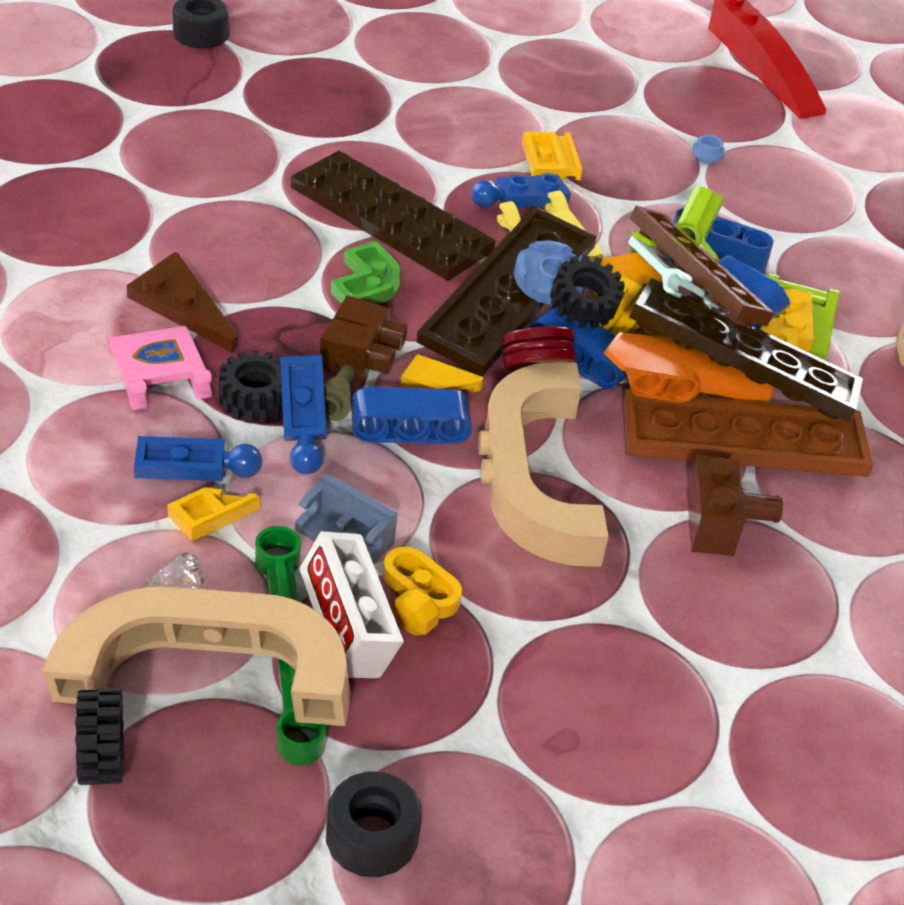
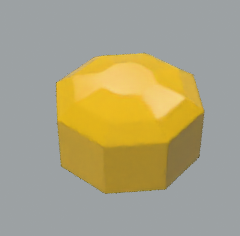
M418 588L406 590L395 599L394 615L401 627L412 635H426L438 625L439 610L433 599Z

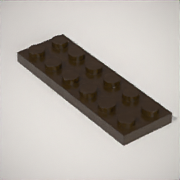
M339 150L291 176L292 189L447 281L488 256L495 248V239Z
M534 206L419 329L416 343L483 377L506 348L502 344L503 335L511 331L524 329L545 305V303L537 302L527 296L516 283L513 272L520 251L522 249L524 251L529 247V244L536 241H554L572 248V253L579 258L580 255L583 257V255H588L593 250L597 236Z
M650 278L629 318L636 320L640 327L650 332L659 331L673 338V341L680 347L696 349L707 354L714 363L720 366H732L744 372L746 377L755 383H767L781 390L784 396L793 401L807 402L817 407L824 416L831 419L840 418L849 423L857 408L863 378L752 325H749V327L739 325L730 320L727 313L678 291L682 296L677 298L664 290L662 282Z

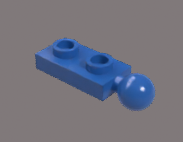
M545 173L539 176L512 175L510 177H497L495 184L489 180H481L473 186L471 197L473 202L482 208L491 207L497 200H501L502 203L511 201L517 208L542 207L547 203H551L548 193L554 191H561L568 204L571 193L559 175Z
M322 355L280 357L285 442L297 441V444L290 453V463L293 469L299 473H315L322 466L324 457L321 448L314 443V440L327 439Z
M138 436L134 461V477L141 479L222 481L223 469H230L238 477L249 478L257 474L261 469L262 456L259 450L250 444H240L234 447L231 452H225V439Z

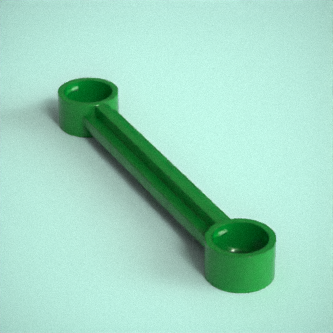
M283 526L268 527L257 535L255 540V565L261 573L267 575L270 595H278L298 601L294 572L300 565L301 540L295 531ZM271 548H283L290 551V553L274 556L265 551ZM277 658L283 713L278 718L276 725V749L285 761L295 765H307L317 761L323 755L326 748L327 725L296 722L291 696L296 671L288 663ZM305 728L316 733L318 737L310 742L298 743L288 739L285 734L293 729Z

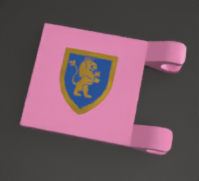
M187 326L108 338L110 349L127 392L131 410L148 408L145 397L147 393L146 386L184 379L191 380L196 399L212 397L209 384L212 382L211 373L205 369Z

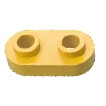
M398 547L386 555L383 578L386 584L395 592L401 595L410 589L418 588L433 599L439 610V619L450 617L458 611L462 595L461 584L426 554L413 547Z

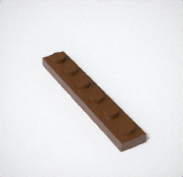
M635 205L630 219L640 228L639 233L653 240L657 244L656 249L659 252L670 256L674 260L673 265L677 269L688 273L692 277V284L706 290L710 294L709 300L725 308L729 312L728 318L745 327H749L751 323L768 326L774 315V312L665 213Z

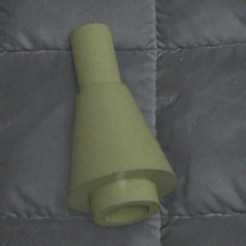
M343 365L337 376L324 384L326 420L340 421L350 412L351 382L355 376V369L350 365Z

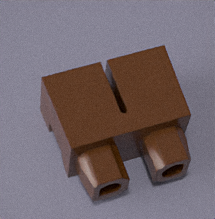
M346 296L320 338V355H322L323 370L334 373L338 365H350L355 369L356 376L362 380H365L370 370L389 374L395 360V350L401 351L405 345L407 325L390 321V308Z

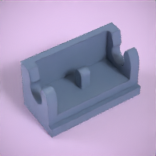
M325 473L320 481L299 502V506L308 510L302 513L295 521V530L313 541L317 539L321 531L361 534L373 564L395 542L398 512L328 473Z

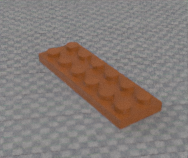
M625 389L623 411L627 455L695 461L697 455L739 460V465L862 477H869L873 467L861 411L856 410L848 423L840 418H828L814 406L696 396L689 401L675 403L635 395L631 389Z

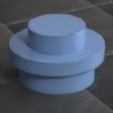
M702 135L694 143L692 153L700 162L713 164L724 158V143L716 136Z

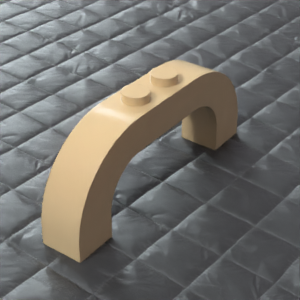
M539 363L518 369L507 375L494 388L489 399L485 430H479L478 454L485 455V459H482L481 483L489 487L490 503L494 517L502 530L515 543L534 555L565 565L602 567L609 537L603 505L569 504L552 499L542 493L534 485L529 474L523 427L526 424L538 419H576L581 394L577 363Z
M145 587L111 596L85 610L62 631L53 644L42 670L52 702L76 704L78 690L106 689L117 667L129 657L144 650L166 647L267 655L283 660L296 671L291 689L296 722L346 726L350 704V687L344 647L339 635L329 621L320 613L299 601L278 595L251 593L248 591L234 592L203 588Z

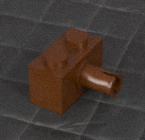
M697 455L687 489L691 552L734 556L745 519L773 521L774 523L780 522L783 512L782 496L745 493V489L741 485L739 460Z

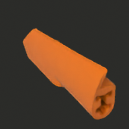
M619 332L604 352L616 366L626 372L631 391L640 397L682 403L695 398L702 392L719 395L721 398L769 402L773 392V386L767 383H755L747 378L744 372L732 366H720L714 363L707 354L696 349L680 347L673 341V338Z

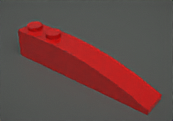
M714 0L708 29L799 119L825 115L827 109L800 59L773 24L747 0Z

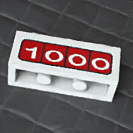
M321 531L299 568L313 609L327 619L339 635L346 655L348 678H380L404 641L361 534Z

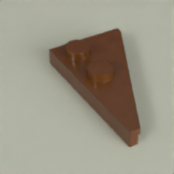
M172 253L126 285L127 298L181 326H187L188 330L230 352H234L237 349L239 335L179 253Z

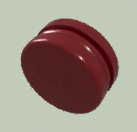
M544 326L519 329L504 334L502 344L503 347L506 346L504 349V354L506 355L504 357L505 369L516 371L539 363H576L577 352L574 350L575 331L568 327Z

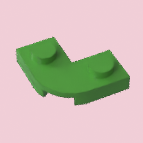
M377 241L344 250V263L354 273L331 280V293L341 304L346 296H350L378 305L390 300L397 294L400 287V266Z

